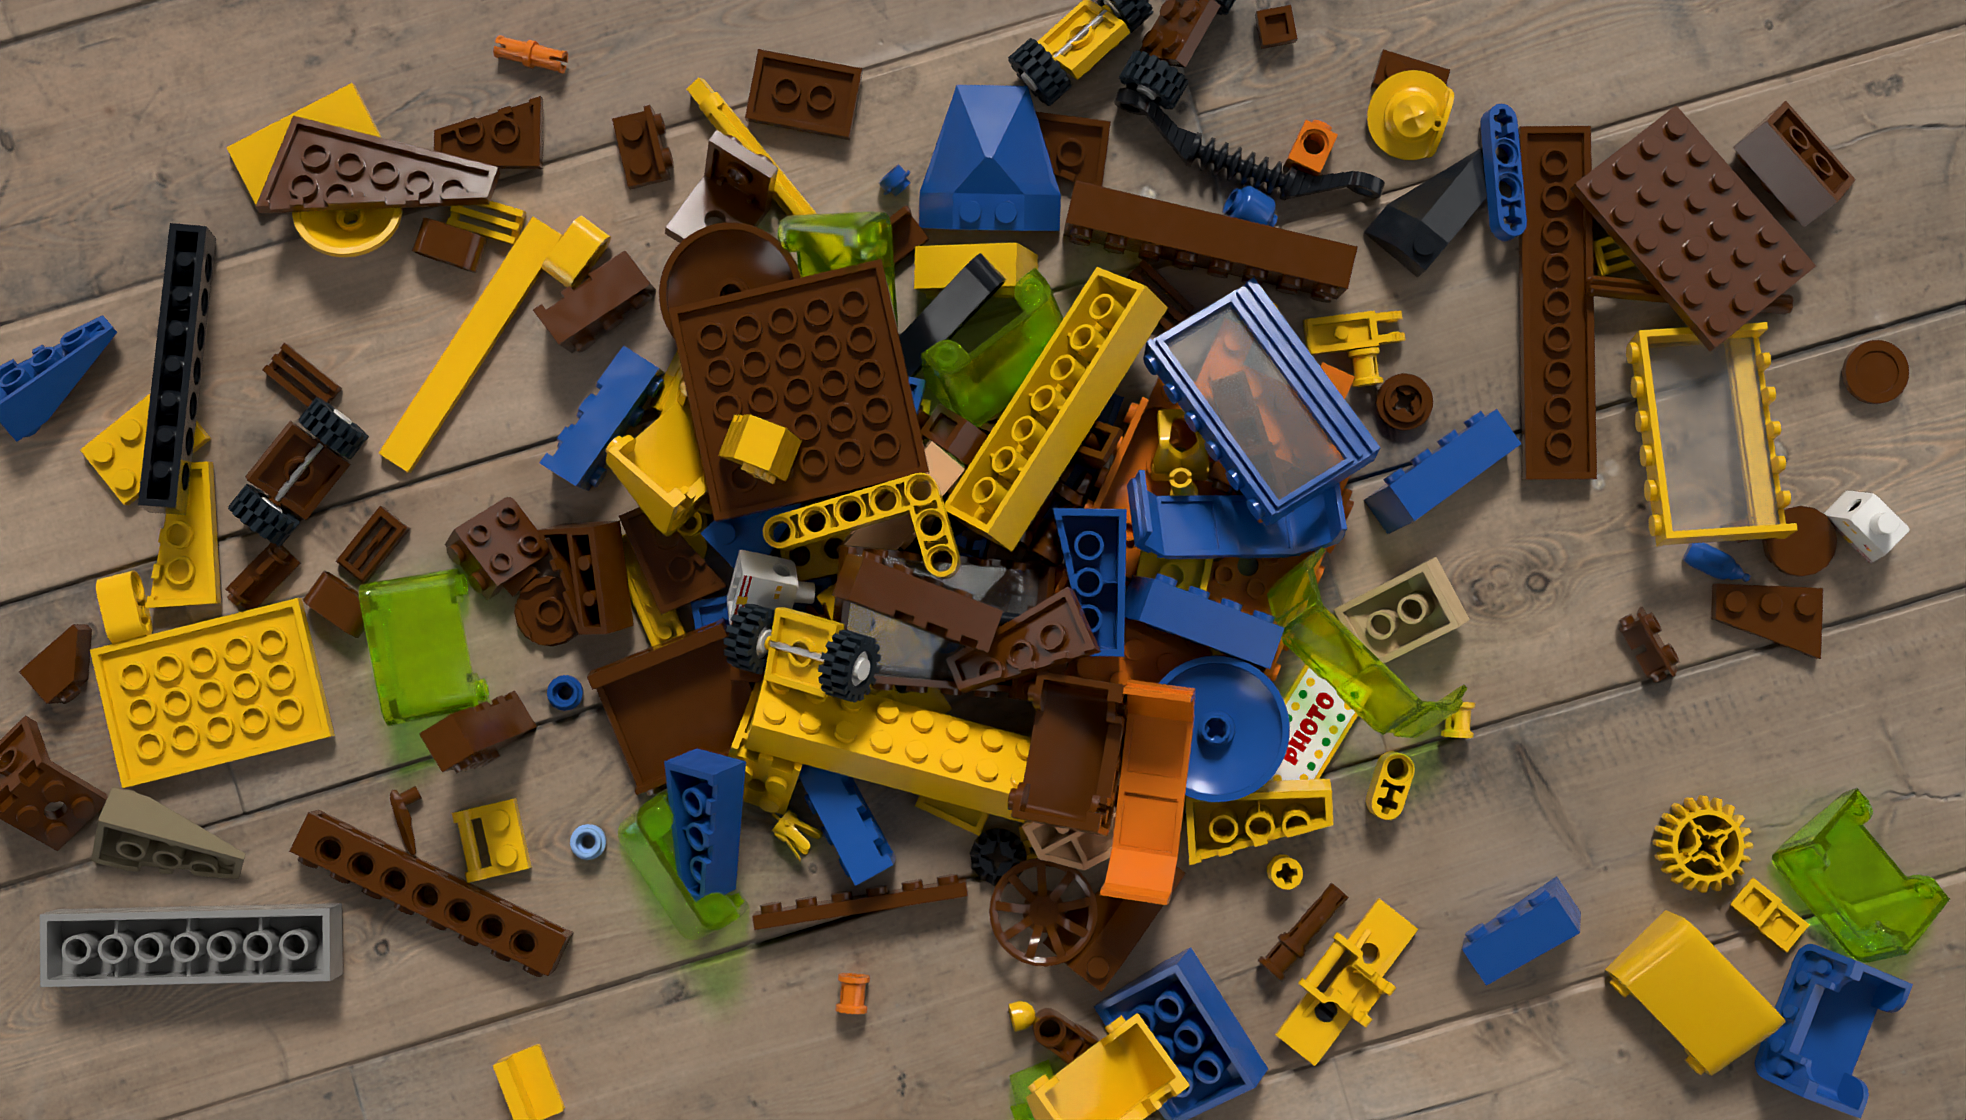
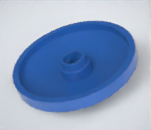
M1204 656L1177 666L1158 683L1195 688V717L1186 796L1207 802L1237 800L1261 788L1276 773L1288 748L1290 722L1282 695L1263 672L1253 665L1236 658Z

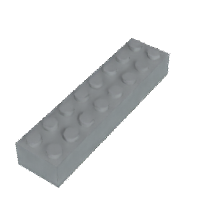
M342 903L56 909L40 914V987L332 981L343 975Z

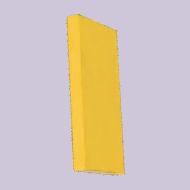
M353 83L226 147L255 204H257L293 116L382 138Z

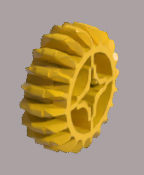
M1699 795L1697 801L1692 797L1684 798V807L1679 803L1672 804L1674 816L1668 813L1661 814L1662 819L1667 824L1665 827L1660 825L1654 827L1655 831L1663 834L1662 839H1654L1652 841L1653 845L1662 847V851L1657 852L1654 856L1656 860L1666 861L1662 865L1661 871L1666 874L1672 873L1671 881L1673 883L1679 884L1683 882L1684 889L1692 891L1696 886L1698 892L1706 893L1709 886L1714 891H1720L1722 889V881L1727 885L1734 884L1732 873L1741 876L1745 874L1739 864L1741 861L1745 863L1751 861L1749 856L1743 854L1744 849L1754 847L1753 843L1744 841V837L1748 836L1752 831L1750 828L1740 827L1745 818L1740 814L1733 815L1735 811L1733 805L1726 804L1723 806L1722 799L1714 797L1709 801L1707 796ZM1702 815H1711L1720 824L1716 827L1710 826L1704 830L1701 825L1695 824L1693 819ZM1683 831L1685 841L1678 849L1679 835ZM1701 837L1707 839L1703 843L1704 847L1706 848L1705 851L1698 849L1702 845V842L1700 841ZM1727 840V849L1723 857L1721 846ZM1702 858L1705 863L1712 866V869L1696 873L1688 869L1685 864Z

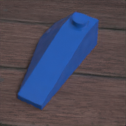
M103 315L65 333L60 340V344L53 347L41 345L32 349L33 356L19 364L12 359L0 366V423L16 442L23 437L34 435L41 425L49 420L117 334V331Z

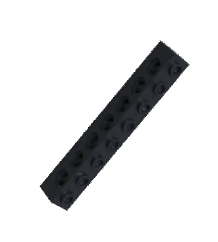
M170 223L138 499V506L149 513L186 515L216 237L207 226Z

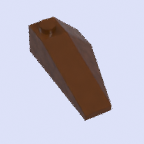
M1177 866L1172 893L1186 874ZM1100 890L1094 893L1097 903V921L1094 933L1083 950L1064 963L1102 992L1164 905L1100 895ZM1089 907L1070 910L1065 913L1064 917L1086 928L1089 918ZM1062 926L1056 928L1065 952L1072 948L1081 938ZM1047 936L1043 944L1056 955L1050 938Z

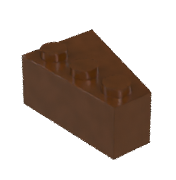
M626 251L621 252L588 274L589 278L574 290L570 286L562 290L560 294L563 298L548 309H545L542 304L533 309L556 342L569 352L573 353L577 350L580 353L585 351L595 343L596 339L594 336L604 329L607 331L614 329L624 320L623 314L633 307L635 310L643 307L652 299L650 294L656 289Z
M620 520L563 523L538 529L537 532L540 539H546L553 556V560L549 561L553 572L559 571L566 591L562 594L579 635L609 634L634 626Z

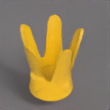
M788 810L782 818L772 813V816L778 820L772 832L782 842H786L800 862L801 858L794 847L803 855H807L810 843L799 831L815 839L821 838L823 832L799 820L797 815L792 813L791 810Z

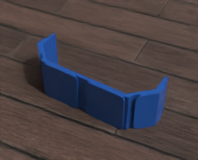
M1139 470L1135 478H1131L1127 484L1134 544L1147 553L1153 552L1157 555V558H1288L1339 544L1347 530L1339 483L1266 527L1264 522L1258 523L1257 519L1250 513L1246 504L1248 500L1244 495L1156 496L1147 490L1145 470Z

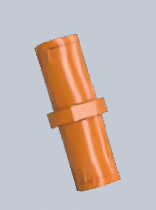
M502 35L496 38L495 43L501 44V47L494 46L493 53L495 58L520 62L523 66L531 69L536 66L562 74L566 70L567 66L561 63H568L567 51L544 47L533 40H528L527 42L519 41Z

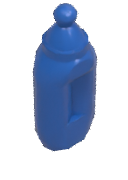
M1690 543L1683 557V560L1689 566L1716 579H1742L1744 582H1748L1751 577L1748 573L1743 572L1732 556L1706 543Z

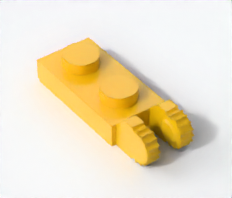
M1374 310L1304 319L1303 328L1306 348L1311 355L1404 342L1405 333L1390 332L1378 335L1377 323H1393L1403 319L1402 311L1375 313Z

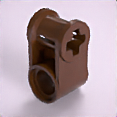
M1044 1008L1035 1014L1032 1029L1036 1040L1055 1053L1066 1064H1070L1100 1041L1092 1032L1072 1022L1057 1010ZM1046 1020H1054L1058 1023V1029L1051 1035H1045L1039 1031L1040 1025Z

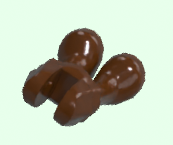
M1071 460L1017 543V546L1020 548H1029L1027 552L1033 557L1048 565L1056 566V568L1061 564L1063 555L1057 546L1059 538L1054 516H1052L1034 542L1033 539L1037 527L1055 499L1061 502L1058 508H1083L1085 498L1090 495L1094 476L1087 471L1080 475L1072 489L1065 485L1075 466V463Z

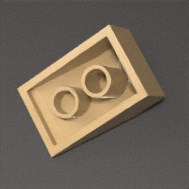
M1437 557L1334 609L1366 672L1442 636L1470 620Z

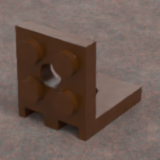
M716 130L708 142L704 176L667 224L665 234L681 243L682 240L693 232L706 227L705 220L710 217H717L723 222L745 223L757 227L770 210L778 167L766 156L755 154L745 148L737 138L730 135L726 136Z
M25 715L0 740V819L54 850L59 851L104 807L108 797L103 791L52 762L37 722ZM60 801L64 803L58 810H44L51 802Z

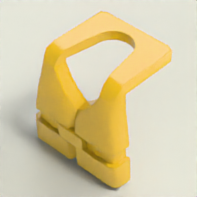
M1161 409L1157 413L1159 443L1154 457V464H1152L1151 479L1154 481L1171 480L1169 478L1170 473L1180 467L1186 468L1192 473V481L1208 479V452L1205 448V440L1198 431L1195 433L1197 443L1184 452L1176 450L1169 443L1173 421L1178 418H1184L1185 413L1182 409Z

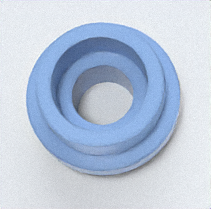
M584 824L576 828L572 833L570 846L573 853L580 859L592 860L599 857L605 850L606 836L600 827L593 824ZM586 835L592 836L595 840V845L592 848H587L583 844V838Z

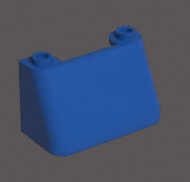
M1804 945L1795 955L1775 1009L1786 1022L1774 1034L1761 1042L1755 1058V1069L1758 1075L1803 1098L1861 1119L1869 1093L1865 1082L1853 1076L1852 1073L1877 1009L1889 1013L1899 1011L1905 1005L1913 984L1818 945Z

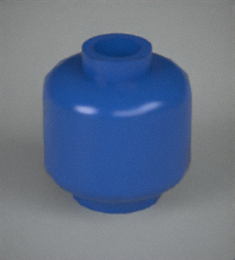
M1252 186L1234 189L1223 206L1225 216L1272 227L1275 226L1278 218L1274 214L1276 208L1274 199Z

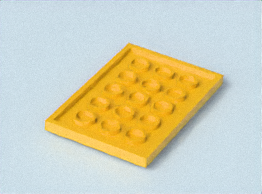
M295 598L90 649L122 788L335 736L302 598Z

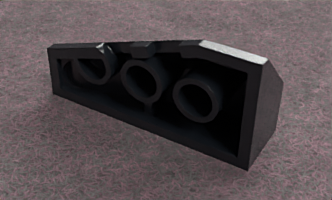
M1478 149L1387 204L1364 233L1418 278L1428 269L1486 199L1483 149Z

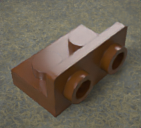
M651 105L643 106L644 111L612 119L627 185L630 190L671 180L669 169L674 168L670 148H664L661 135L666 134L662 114H656Z

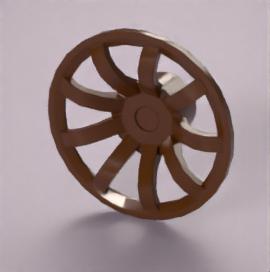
M1032 858L1010 868L995 886L990 901V923L1000 945L1017 960L1033 966L1047 967L1059 965L1079 954L1092 937L1097 921L1095 894L1087 879L1076 868ZM1046 866L1067 872L1054 891L1047 890ZM1037 867L1038 890L1032 892L1016 875L1026 869ZM1075 879L1082 887L1086 897L1063 902L1060 896ZM1008 882L1026 899L1024 904L999 901ZM1089 907V918L1086 928L1064 917L1065 911ZM998 911L1023 913L1024 919L1003 932L999 922ZM1059 926L1081 937L1066 952L1056 930ZM1027 927L1033 929L1025 954L1015 948L1008 940ZM1042 933H1048L1057 956L1035 957Z

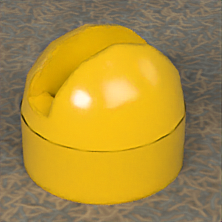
M1022 1001L1008 1004L1009 1015L1015 1032L1025 1030L1033 1024L1035 1010L1032 1005Z

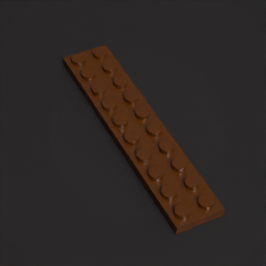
M1520 126L1518 132L1527 217L1526 229L1519 235L1522 481L1597 479L1594 296H1589L1586 293L1587 279L1594 276L1593 216L1570 190L1576 182L1592 171L1591 126Z

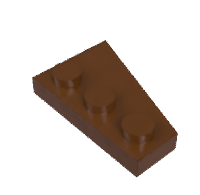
M541 96L529 99V102L514 107L507 106L498 109V112L480 118L473 117L434 130V151L496 166L499 169H542L543 98Z
M640 507L619 515V519L661 615L727 588V585L714 573L677 530L670 536H665L653 525Z
M1712 584V620L1773 641L1775 644L1794 649L1812 658L1821 659L1823 588Z

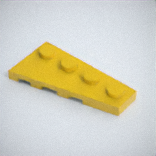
M192 462L186 515L166 514L164 527L163 529L160 528L158 539L160 548L157 563H154L151 578H153L151 595L147 596L145 608L221 603L213 462Z

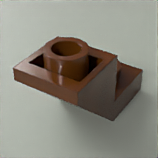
M940 403L921 429V435L924 438L933 441L938 447L950 453L960 464L967 468L988 437V435L968 420Z

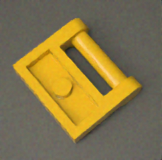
M516 798L451 813L453 823H457L468 869L465 872L467 883L532 867ZM481 817L491 866L482 867L471 819Z

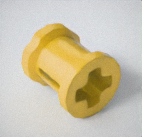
M1379 347L1347 352L1348 358L1352 359L1355 376L1352 387H1364L1383 383V377L1379 376L1377 355L1380 353Z
M1443 700L1442 706L1446 708L1445 729L1441 730V736L1473 738L1474 733L1470 731L1471 709L1475 708V702Z
M1286 854L1273 856L1267 864L1266 872L1268 878L1281 889H1293L1300 884L1303 878L1301 865L1297 860ZM1283 863L1293 869V872L1287 873L1286 880L1276 875L1277 871L1282 870Z

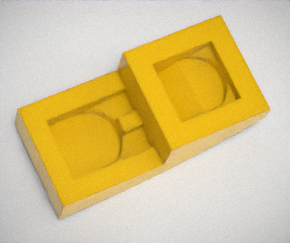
M1754 877L1747 882L1729 904L1753 927L1784 952L1789 951L1810 925L1784 905L1779 897Z

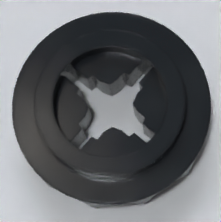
M994 828L983 832L974 840L969 853L972 863L971 869L977 873L980 880L986 881L993 886L997 885L1001 877L1010 868L1027 860L1026 849L1021 839L1015 833L1003 828ZM998 843H1000L1001 855L1007 856V858L1012 860L1001 862L999 868L995 871L994 860L984 855L994 853Z

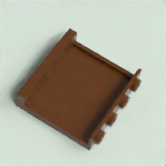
M724 618L591 670L587 675L592 690L596 689L633 775L637 785L635 788L636 795L646 792L648 796H651L667 788L664 761L697 748L724 756L729 755L753 688L750 682L730 681L731 664L726 660L728 656L724 655V649L728 645L723 644L724 638L729 637V632H726L727 625Z

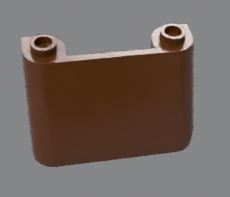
M1038 671L1036 680H1031L1028 689V701H1033L1036 715L1024 780L1019 782L1017 789L1011 788L1008 797V810H1012V818L1108 836L1119 784L1127 723V694H1123L1125 685Z

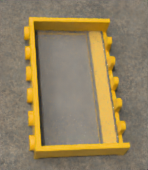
M1767 322L1744 324L1711 352L1708 351L1689 327L1639 330L1627 344L1626 357L1628 363L1632 364L1634 377L1631 379V394L1633 398H1637L1638 411L1635 414L1636 430L1641 432L1643 442L1639 453L1640 462L1643 467H1646L1647 480L1644 483V495L1646 500L1650 501L1652 515L1649 517V531L1651 536H1655L1656 547L1674 544L1768 538L1785 539L1797 531V523L1786 524L1784 508L1791 504V493L1789 490L1781 491L1779 474L1786 468L1785 456H1776L1774 439L1781 434V424L1779 421H1771L1769 405L1776 399V389L1774 386L1766 387L1764 371L1771 365V355L1769 352L1761 353L1759 337L1768 330Z

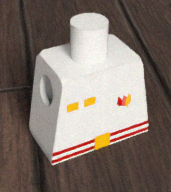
M1845 491L1824 513L1835 527V530L1869 563L1885 556L1910 530L1873 493Z
M739 550L726 599L730 625L733 624L730 620L733 614L738 615L737 609L740 607L745 608V604L748 603L775 610V608L779 607L792 609L794 603L812 604L814 602V582L798 581L796 566L792 560Z

